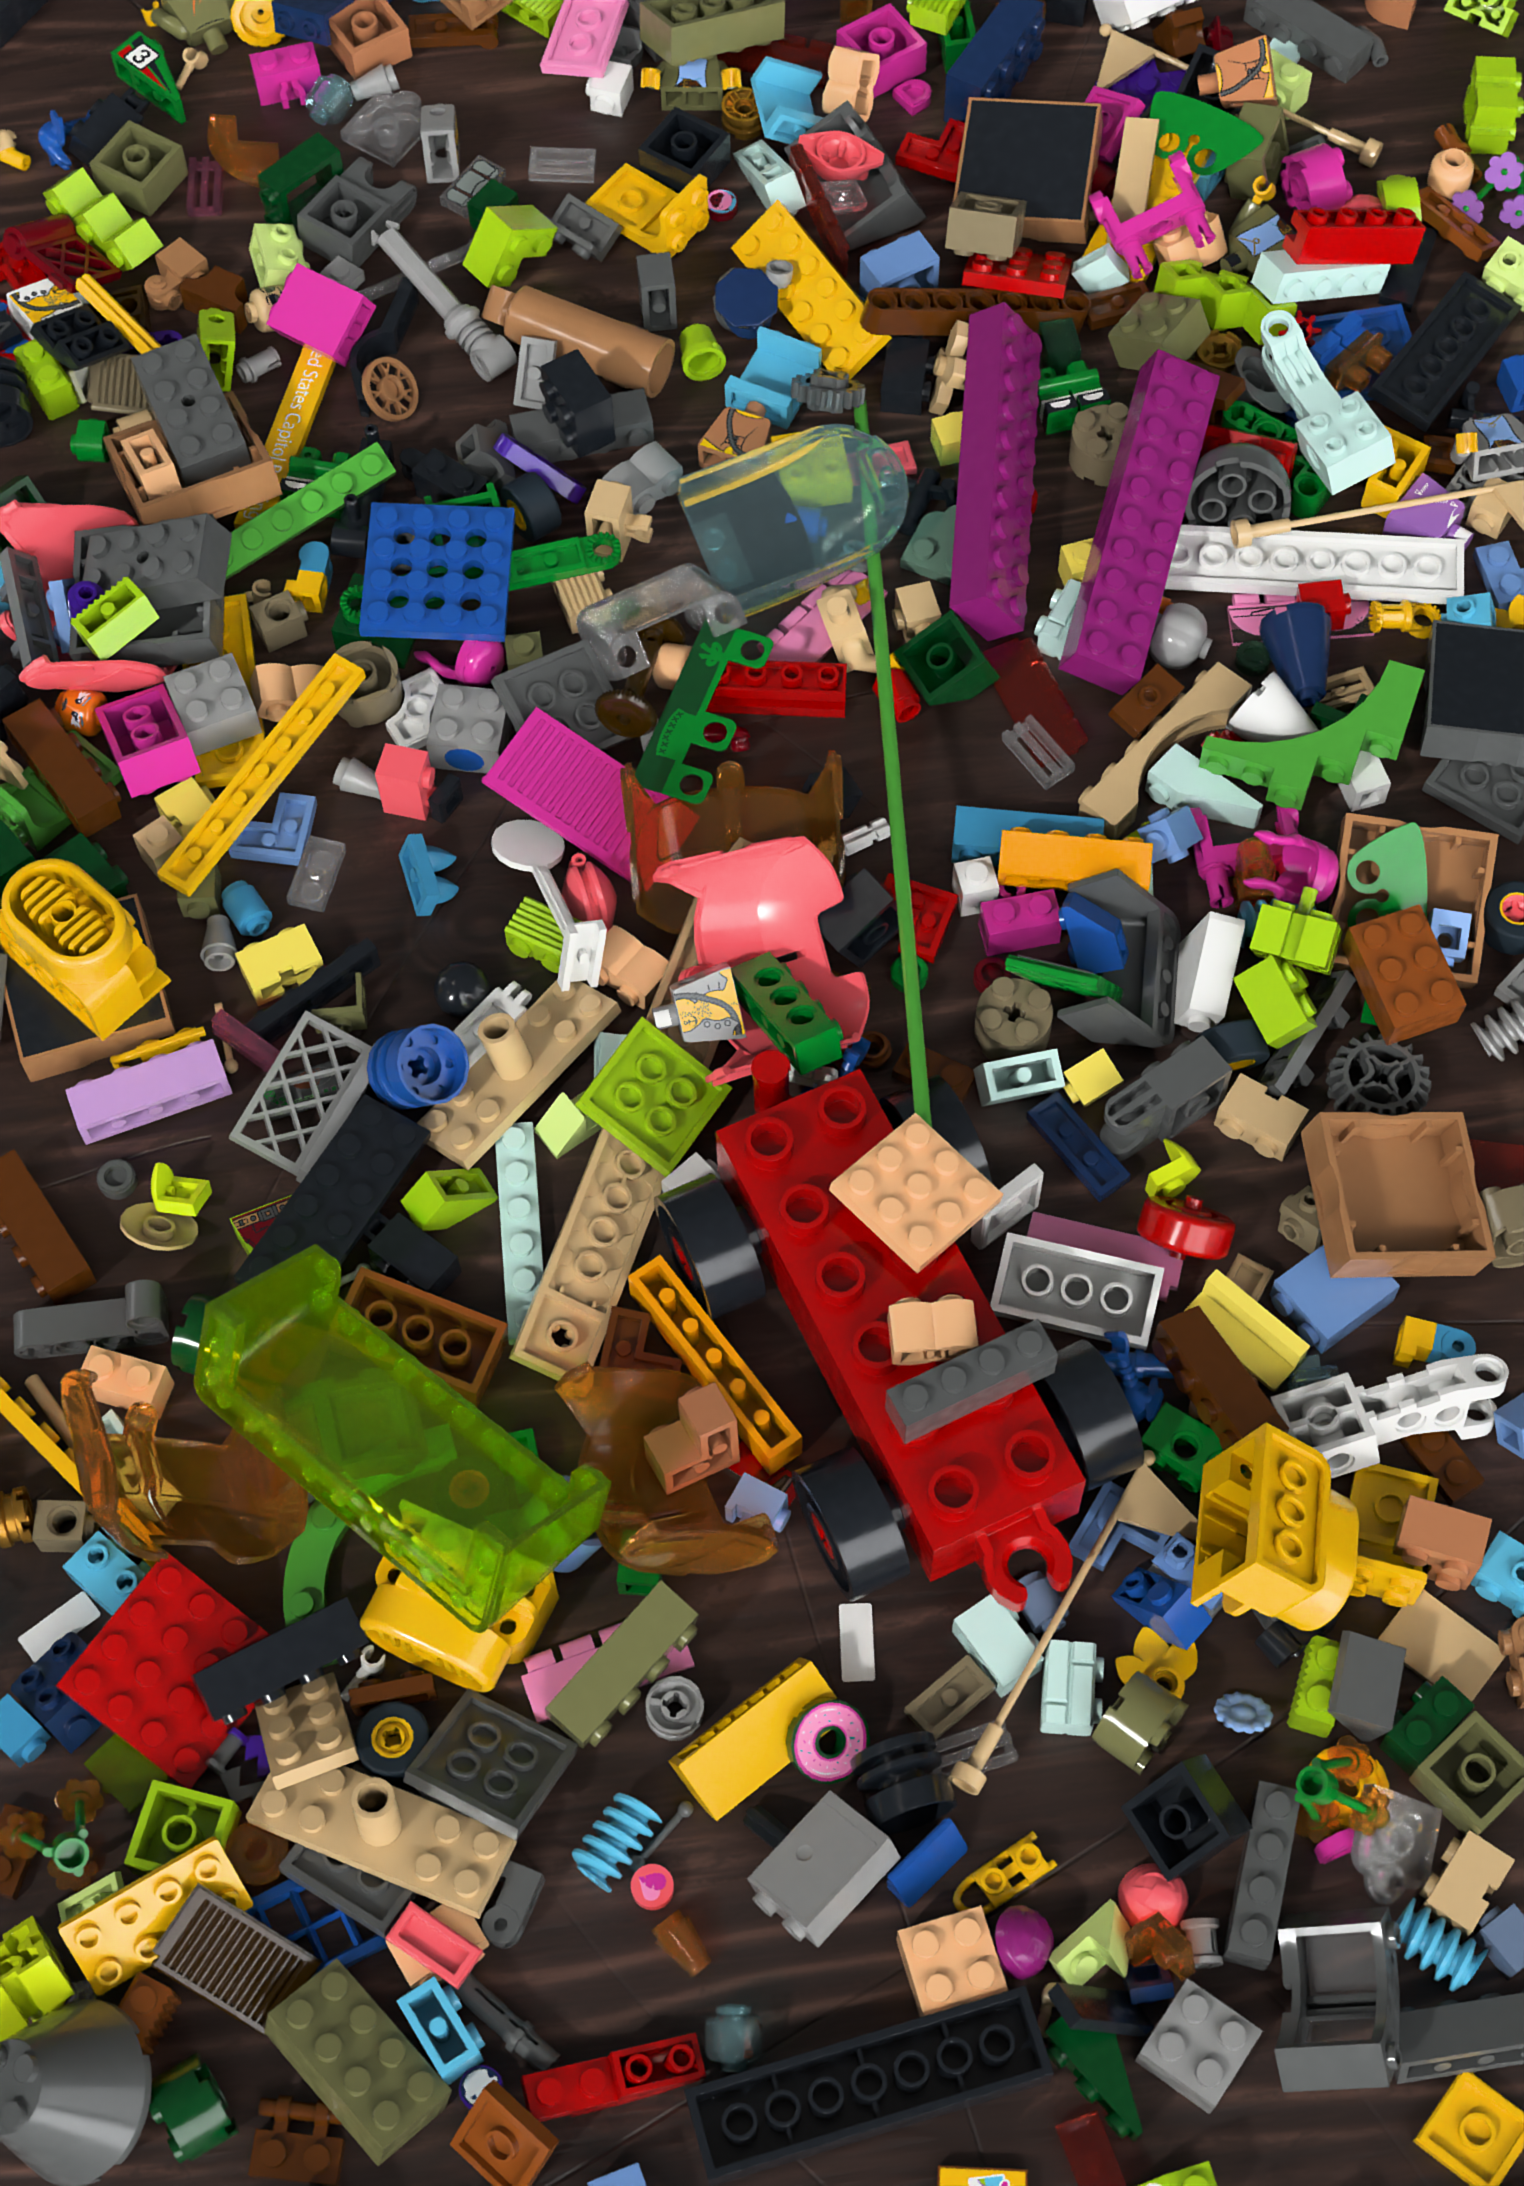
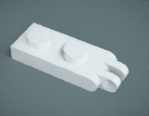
M512 981L504 990L500 987L495 988L453 1031L459 1036L467 1050L469 1069L486 1053L478 1036L480 1023L486 1017L495 1013L509 1014L516 1022L528 1010L525 1006L530 1002L532 994L525 989L514 999L521 989V985L517 982Z

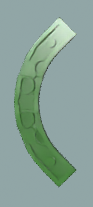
M449 1425L424 1431L429 1456L412 1474L404 1477L386 1475L360 1480L334 1489L315 1500L297 1530L285 1568L283 1612L286 1627L327 1607L328 1569L334 1550L338 1548L345 1533L356 1520L355 1516L370 1501H376L400 1485L440 1473L451 1462L458 1460ZM396 1441L387 1443L365 1456L398 1451ZM337 1659L322 1666V1668L333 1664H337Z

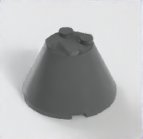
M94 1999L75 2000L53 2010L0 2042V2141L44 2180L59 2186H87L102 2180L101 2176L114 2164L121 2165L134 2148L148 2114L152 2075L149 2055H143L136 2036L140 2030L131 2017L116 2005L106 2001Z

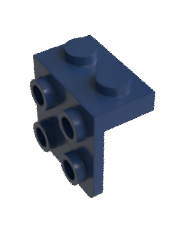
M68 1632L54 1642L41 1658L20 1674L19 1678L10 1688L11 1692L70 1753L75 1751L102 1725L101 1722L55 1687L88 1646L75 1632Z

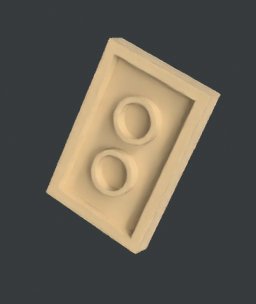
M334 1672L323 1675L303 1686L299 1684L285 1690L287 1694L266 1705H263L261 1700L254 1704L271 1777L276 1790L359 1760Z

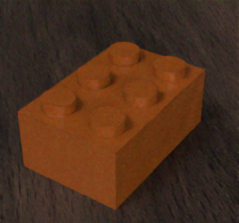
M1420 904L1348 928L1341 947L1386 1046L1458 1022L1467 1004Z

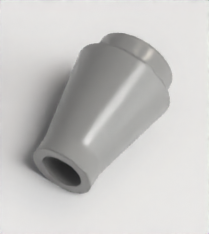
M381 63L357 80L350 82L356 101L394 95L393 92L400 89L391 64L383 66Z
M343 757L334 774L333 784L340 786V791L375 797L381 800L375 771L355 757L352 759Z
M220 914L212 915L207 919V929L200 957L208 969L212 971H226L234 966L237 959L235 953L238 951L228 917Z

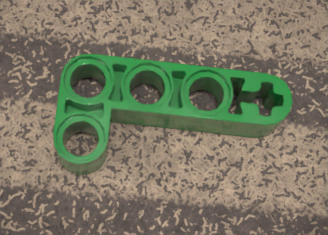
M1236 400L1226 411L1223 410L1220 423L1222 427L1298 443L1296 429L1244 401ZM1298 443L1292 477L1289 478V480L1293 481L1290 511L1296 517L1304 519L1314 517L1332 494L1300 452Z

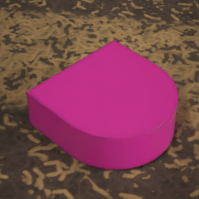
M911 79L893 88L892 97L911 116H914L930 105L932 91L927 82L920 79Z
M1351 1827L1321 1841L1313 1851L1319 1863L1324 1865L1357 1850L1362 1840L1355 1827Z

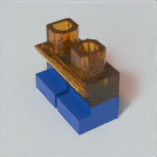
M1354 311L1310 348V352L1323 374L1337 392L1345 386L1355 392H1362L1370 383L1372 376L1365 368L1369 366L1378 374H1382L1391 363L1393 356L1381 345L1384 334L1377 332L1373 335L1361 326L1363 318Z

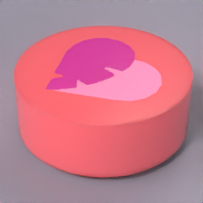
M647 1864L640 1867L634 1873L631 1880V1892L635 1902L647 1910H658L665 1907L671 1901L674 1894V1882L670 1872L658 1864Z

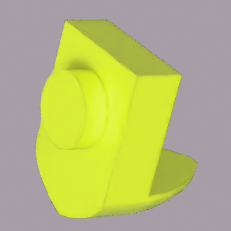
M1165 1138L1163 1142L1172 1162L1149 1173L1145 1188L1149 1197L1166 1196L1173 1198L1180 1194L1186 1188V1185L1193 1181L1201 1172V1168L1187 1150L1176 1142Z
M158 1162L153 1168L151 1194L155 1209L163 1213L196 1217L212 1194L209 1180L174 1176L170 1167L165 1163Z

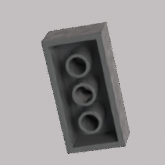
M196 334L131 358L139 384L185 487L234 470L233 467L238 466L240 468L252 463L246 442Z
M204 513L90 536L83 581H91L98 584L105 594L106 590H111V586L117 585V581H122L123 577H129L145 594L155 610L221 599L224 593L232 533L209 514Z

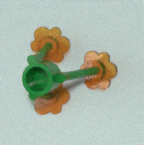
M1342 1736L1338 1740L1337 1746H1332L1328 1749V1760L1316 1757L1312 1760V1765L1303 1768L1298 1774L1296 1780L1298 1793L1295 1794V1800L1300 1805L1295 1832L1299 1836H1309L1312 1842L1320 1843L1324 1840L1325 1836L1330 1837L1340 1832L1341 1823L1336 1818L1340 1814V1809L1336 1803H1332L1333 1800L1351 1808L1353 1812L1349 1817L1350 1828L1357 1832L1362 1831L1366 1836H1372L1377 1828H1384L1389 1823L1390 1813L1386 1809L1390 1802L1389 1797L1380 1793L1376 1787H1365L1361 1796L1355 1798L1339 1791L1338 1780L1344 1779L1347 1785L1355 1786L1359 1783L1360 1778H1368L1373 1773V1764L1368 1759L1370 1755L1369 1747L1365 1744H1358L1353 1736Z
M72 1778L66 1782L65 1789L55 1793L54 1803L56 1807L62 1809L63 1819L67 1821L76 1819V1829L74 1832L59 1834L52 1844L42 1841L45 1837V1831L39 1827L41 1818L38 1813L34 1811H27L23 1815L12 1813L8 1817V1824L0 1828V1844L5 1846L4 1854L9 1858L19 1855L24 1859H28L34 1856L38 1850L43 1856L52 1857L48 1862L47 1871L49 1875L57 1878L56 1886L58 1889L66 1890L71 1887L75 1892H79L90 1886V1876L97 1873L98 1865L95 1861H91L93 1851L84 1840L88 1836L86 1823L94 1820L96 1809H100L104 1805V1797L99 1794V1783L92 1778L84 1779L82 1782Z

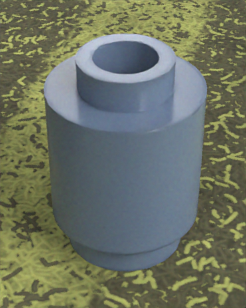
M1035 1571L1018 1580V1582L1026 1587L1028 1592L1026 1606L1021 1612L1033 1633H1045L1063 1600L1058 1591L1051 1587L1048 1578L1044 1577L1041 1571ZM1068 1609L1054 1633L1058 1632L1066 1625L1064 1619L1070 1613Z

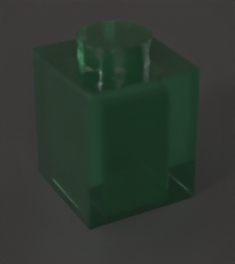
M1073 318L1039 323L1038 335L1042 342L1040 358L1043 368L1051 367L1055 370L1056 375H1066L1067 366L1071 362L1080 361L1082 351Z

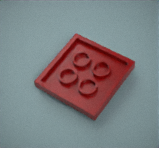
M1018 247L1013 257H1007L1005 261L990 260L987 258V254L974 253L972 256H969L963 272L962 285L1064 299L1073 259L1065 258L1066 255L1064 253L1048 251L1046 255L1034 254L1031 249L1025 247Z

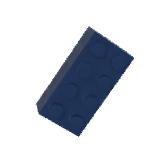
M1001 0L946 73L945 122L948 123L950 118L965 122L969 97L1010 98L1012 88L1017 82L1021 83L1023 81L1028 66L1032 61L1036 62L1042 53L1043 43L1040 41L1041 33L1045 26V19L1043 18L1044 3L1038 0Z

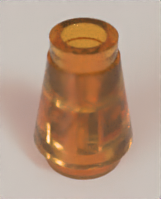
M679 1909L652 1930V1933L658 1939L654 1943L681 1968L687 1971L691 1977H694L712 1962L689 1915L684 1917Z

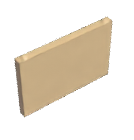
M1425 1589L1422 1590L1413 1606L1407 1605L1400 1609L1377 1639L1406 1648L1404 1665L1432 1685L1444 1676L1471 1702L1506 1657V1655L1503 1656L1501 1654L1498 1644L1429 1594Z

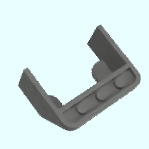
M1119 869L1069 883L1067 890L1070 893L1076 892L1121 920L1129 957L1124 969L1102 973L1103 978L1123 989V997L1120 1004L1107 996L1060 1009L1057 1012V1017L1087 1039L1096 1043L1150 1048L1171 1044L1175 1035L1174 1017L1178 953L1181 938L1180 924L1176 915Z

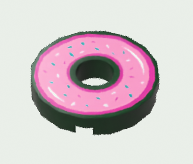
M823 1697L810 1701L802 1707L804 1710L799 1713L797 1718H793L788 1727L786 1737L788 1758L799 1773L815 1783L831 1785L844 1781L853 1774L849 1761L856 1754L869 1747L870 1736L867 1722L858 1709L841 1699ZM834 1730L836 1733L834 1746L827 1751H821L819 1748L821 1735L825 1731Z

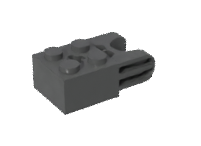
M359 157L340 176L335 175L297 215L298 239L302 240L303 246L331 262L339 255L355 266L360 267L379 247V244L375 246L371 244V231L374 230L380 237L381 234L389 230L386 227L387 220L400 224L416 205L417 187L405 180H400L395 185L385 189L373 187V163L363 157Z
M1203 1035L1192 1043L1190 1041L1183 1042L1173 1051L1170 1058L1162 1063L1156 1061L1150 1064L1142 1072L1141 1078L1107 1101L1104 1110L1106 1124L1100 1131L1099 1139L1118 1161L1128 1159L1157 1138L1164 1144L1163 1140L1165 1138L1170 1140L1221 1105L1226 1095L1232 1068Z

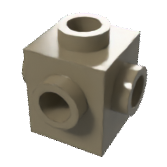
M1308 1185L1297 1194L1289 1195L1282 1202L1279 1209L1281 1215L1278 1232L1311 1254L1323 1245L1312 1187Z

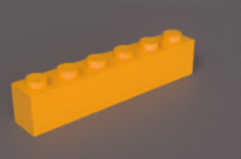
M658 1255L630 1274L628 1282L632 1298L643 1312L651 1313L650 1321L679 1359H682L683 1364L699 1385L704 1387L713 1382L716 1383L737 1419L738 1435L767 1473L772 1475L802 1454V1435L664 1258Z

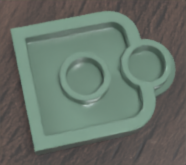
M956 505L949 507L945 513L934 511L922 518L900 558L901 568L951 586Z

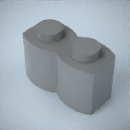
M657 441L643 446L629 460L616 465L602 478L605 481H617L623 485L631 486L633 515L647 514L654 507L657 500L674 495L684 481L682 466Z

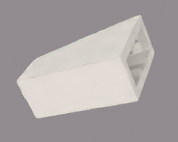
M1210 911L1179 944L1174 1024L1188 1027L1189 1030L1194 1032H1203L1216 1026L1225 1017L1233 982L1232 978H1234L1245 928V920Z

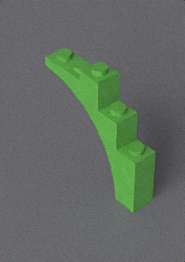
M1389 660L1379 683L1363 703L1343 719L1320 731L1298 738L1272 742H1240L1207 735L1202 748L1199 767L1207 769L1216 775H1227L1243 780L1249 785L1267 787L1268 792L1265 800L1273 802L1282 808H1294L1301 811L1313 775L1322 777L1331 783L1350 784L1360 750L1369 752L1379 758L1397 760L1425 670Z

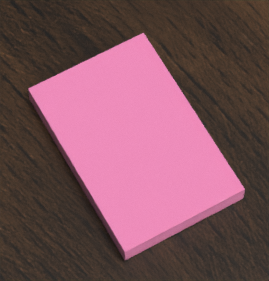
M564 0L540 63L542 73L603 78L627 13L629 0Z

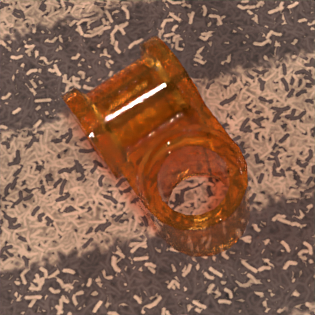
M1258 837L1247 838L1239 844L1236 850L1235 877L1232 884L1235 910H1239L1242 901H1250L1253 906L1257 900H1265L1267 905H1269L1270 901L1275 898L1270 890L1251 889L1243 883L1244 879L1263 877L1275 881L1276 866L1269 845L1262 842Z

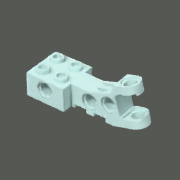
M1275 310L1264 316L1261 322V338L1264 343L1262 348V364L1282 398L1296 412L1299 421L1294 424L1300 452L1330 493L1335 495L1395 464L1393 443L1389 431L1358 391L1344 398L1339 396L1308 349L1303 332L1295 318L1284 310ZM1277 323H1282L1288 327L1287 333L1283 336L1275 337L1268 330Z

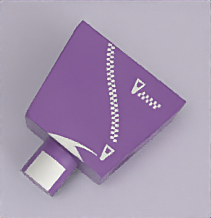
M1422 473L1400 501L1450 492L1428 475ZM1458 499L1392 510L1387 515L1382 535L1464 539L1465 551L1472 541L1474 533L1460 526L1465 505Z

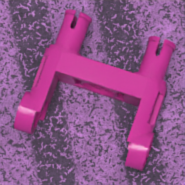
M1181 150L1168 156L1170 167L1174 174L1173 180L1180 194L1123 223H1120L1108 196L1104 197L1100 190L1088 196L1099 224H1103L1115 251L1124 256L1134 279L1143 278L1139 264L1146 276L1153 270V266L1142 245L1182 225L1187 226L1196 248L1205 247L1201 234H1203L1208 245L1215 240L1216 236L1204 216L1206 206L1192 180V172Z
M1277 805L1278 822H1275L1277 835L1298 833L1299 811L1294 808H1282ZM1200 807L1190 808L1203 836L1201 841L1192 846L1199 876L1206 880L1210 898L1209 902L1212 908H1219L1218 900L1220 899L1222 908L1230 906L1234 902L1228 877L1274 871L1279 872V875L1286 871L1282 860L1284 845H1268L1260 840L1213 846L1206 814L1202 815Z

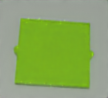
M116 1734L83 1763L103 1784L102 1790L104 1793H111L130 1814L146 1799L152 1779L164 1782L169 1777Z

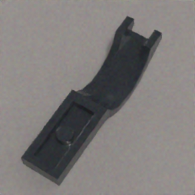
M407 277L402 278L381 328L372 330L361 337L351 350L349 364L360 413L363 417L369 418L372 409L368 406L362 392V374L367 365L375 359L398 353L420 302L418 289Z

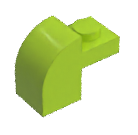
M1391 175L1386 180L1377 181V194L1382 210H1397L1400 207L1408 208L1414 211L1416 217L1422 222L1416 177Z

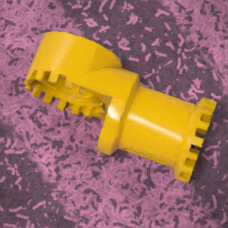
M1402 600L1400 604H1381L1379 601H1372L1369 607V614L1372 617H1368V620H1372L1369 622V626L1373 633H1379L1381 629H1400L1401 632H1409L1416 638L1425 639L1429 638L1432 625H1419L1415 621L1414 616L1425 615L1431 622L1433 620L1441 621L1440 610L1436 609V605L1432 606L1430 603H1411L1408 600Z

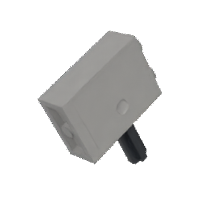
M830 1790L792 1831L761 1805L750 1806L746 1810V1815L743 1819V1823L748 1829L774 1849L747 1878L756 1892V1895L752 1898L753 1901L768 1916L771 1917L775 1912L784 1919L782 1925L795 1939L801 1942L806 1937L816 1947H819L901 1858L891 1839Z

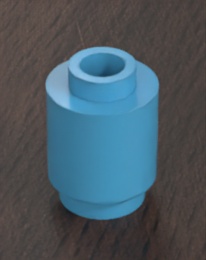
M236 881L224 889L221 894L222 906L241 935L258 936L269 928L273 915L254 886L248 885L246 881Z

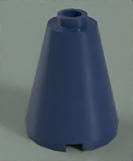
M1311 602L1291 603L1286 605L1287 611L1277 615L1275 609L1269 612L1261 620L1259 632L1279 677L1299 704L1307 708L1314 706L1316 701L1320 702L1326 695L1332 620L1330 613H1325V607L1320 604Z

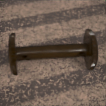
M642 609L633 612L627 618L624 628L626 636H628L627 639L638 650L624 688L621 691L619 689L617 691L614 689L613 691H606L598 697L594 709L600 723L609 731L623 737H642L654 729L657 723L655 708L643 697L656 664L660 647L664 643L685 644L686 634L681 624L668 613L656 609Z

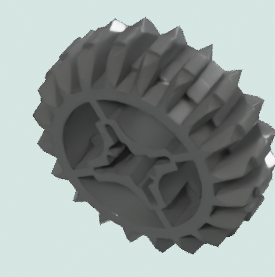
M1367 1032L1363 1035L1361 1042L1353 1037L1349 1040L1347 1047L1341 1046L1337 1050L1336 1057L1331 1059L1328 1067L1330 1072L1326 1076V1085H1329L1327 1095L1329 1099H1335L1334 1111L1372 1112L1390 1116L1422 1112L1421 1108L1426 1107L1429 1101L1428 1093H1430L1432 1088V1081L1428 1080L1430 1067L1422 1066L1424 1061L1423 1054L1412 1055V1043L1405 1047L1400 1046V1042L1386 1046L1381 1034L1378 1035L1377 1040H1373ZM1356 1067L1360 1072L1358 1076L1360 1080L1358 1085L1353 1087L1350 1082L1349 1072ZM1404 1078L1408 1088V1095L1401 1099L1398 1094L1399 1088L1397 1085Z

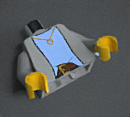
M1483 413L1474 414L1469 421L1463 424L1462 433L1456 434L1450 458L1455 464H1463L1465 462L1472 482L1523 473L1524 425L1512 414L1506 413L1490 417Z

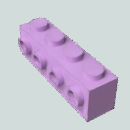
M213 1039L192 1042L184 1049L170 1054L155 1055L149 1061L132 1067H120L114 1070L112 1074L95 1080L86 1079L80 1081L74 1087L65 1090L77 1128L86 1145L233 1094Z

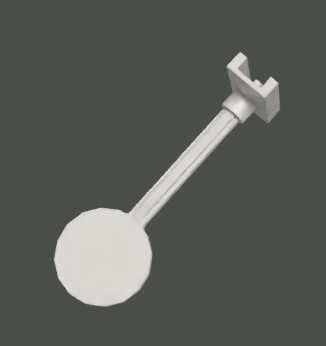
M514 820L502 824L495 830L492 836V852L499 861L507 866L533 873L564 937L557 979L561 991H569L570 982L584 980L588 981L590 987H598L607 928L602 919L575 923L549 869L561 862L565 852L564 839L541 822L534 820Z

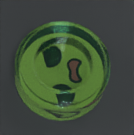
M1249 640L1239 645L1236 650L1235 665L1241 673L1247 676H1260L1269 669L1271 658L1263 642Z

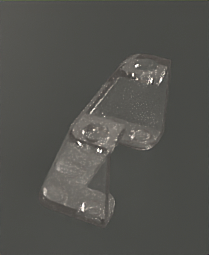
M686 563L585 607L577 616L576 624L581 639H588L608 680L619 681L651 666L637 632L682 612L689 625L696 631L701 630L705 619H707L714 637H718L748 622L736 596L696 564ZM624 646H630L636 652V661L630 667H623L627 657Z

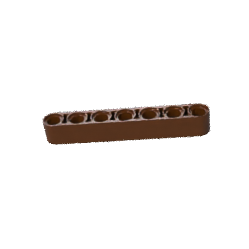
M879 287L870 290L860 317V325L866 332L874 335L949 336L957 320L969 323V315L1005 302L1039 336H1076L1082 329L1091 307V301L1086 294L1078 290H1066L1064 299L994 289Z

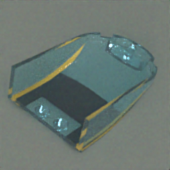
M827 424L813 427L678 478V500L730 624L794 599L881 551L899 531L906 514L909 495L905 470L890 446L875 434L871 436L854 429V426L846 424Z

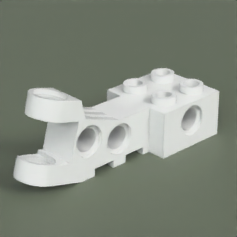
M1477 1354L1439 1360L1427 1364L1426 1370L1405 1377L1402 1373L1386 1377V1383L1364 1389L1363 1385L1355 1387L1347 1372L1270 1398L1272 1405L1290 1428L1287 1434L1319 1451L1328 1461L1332 1479L1380 1463L1378 1445L1413 1434L1455 1430L1461 1440L1488 1435L1492 1431L1495 1422L1493 1412L1497 1410L1495 1403L1490 1398L1497 1397L1504 1392L1509 1369L1506 1363L1497 1356ZM1476 1372H1491L1496 1376L1497 1380H1482L1477 1376ZM1468 1410L1480 1411L1486 1418L1484 1420H1473L1467 1416Z

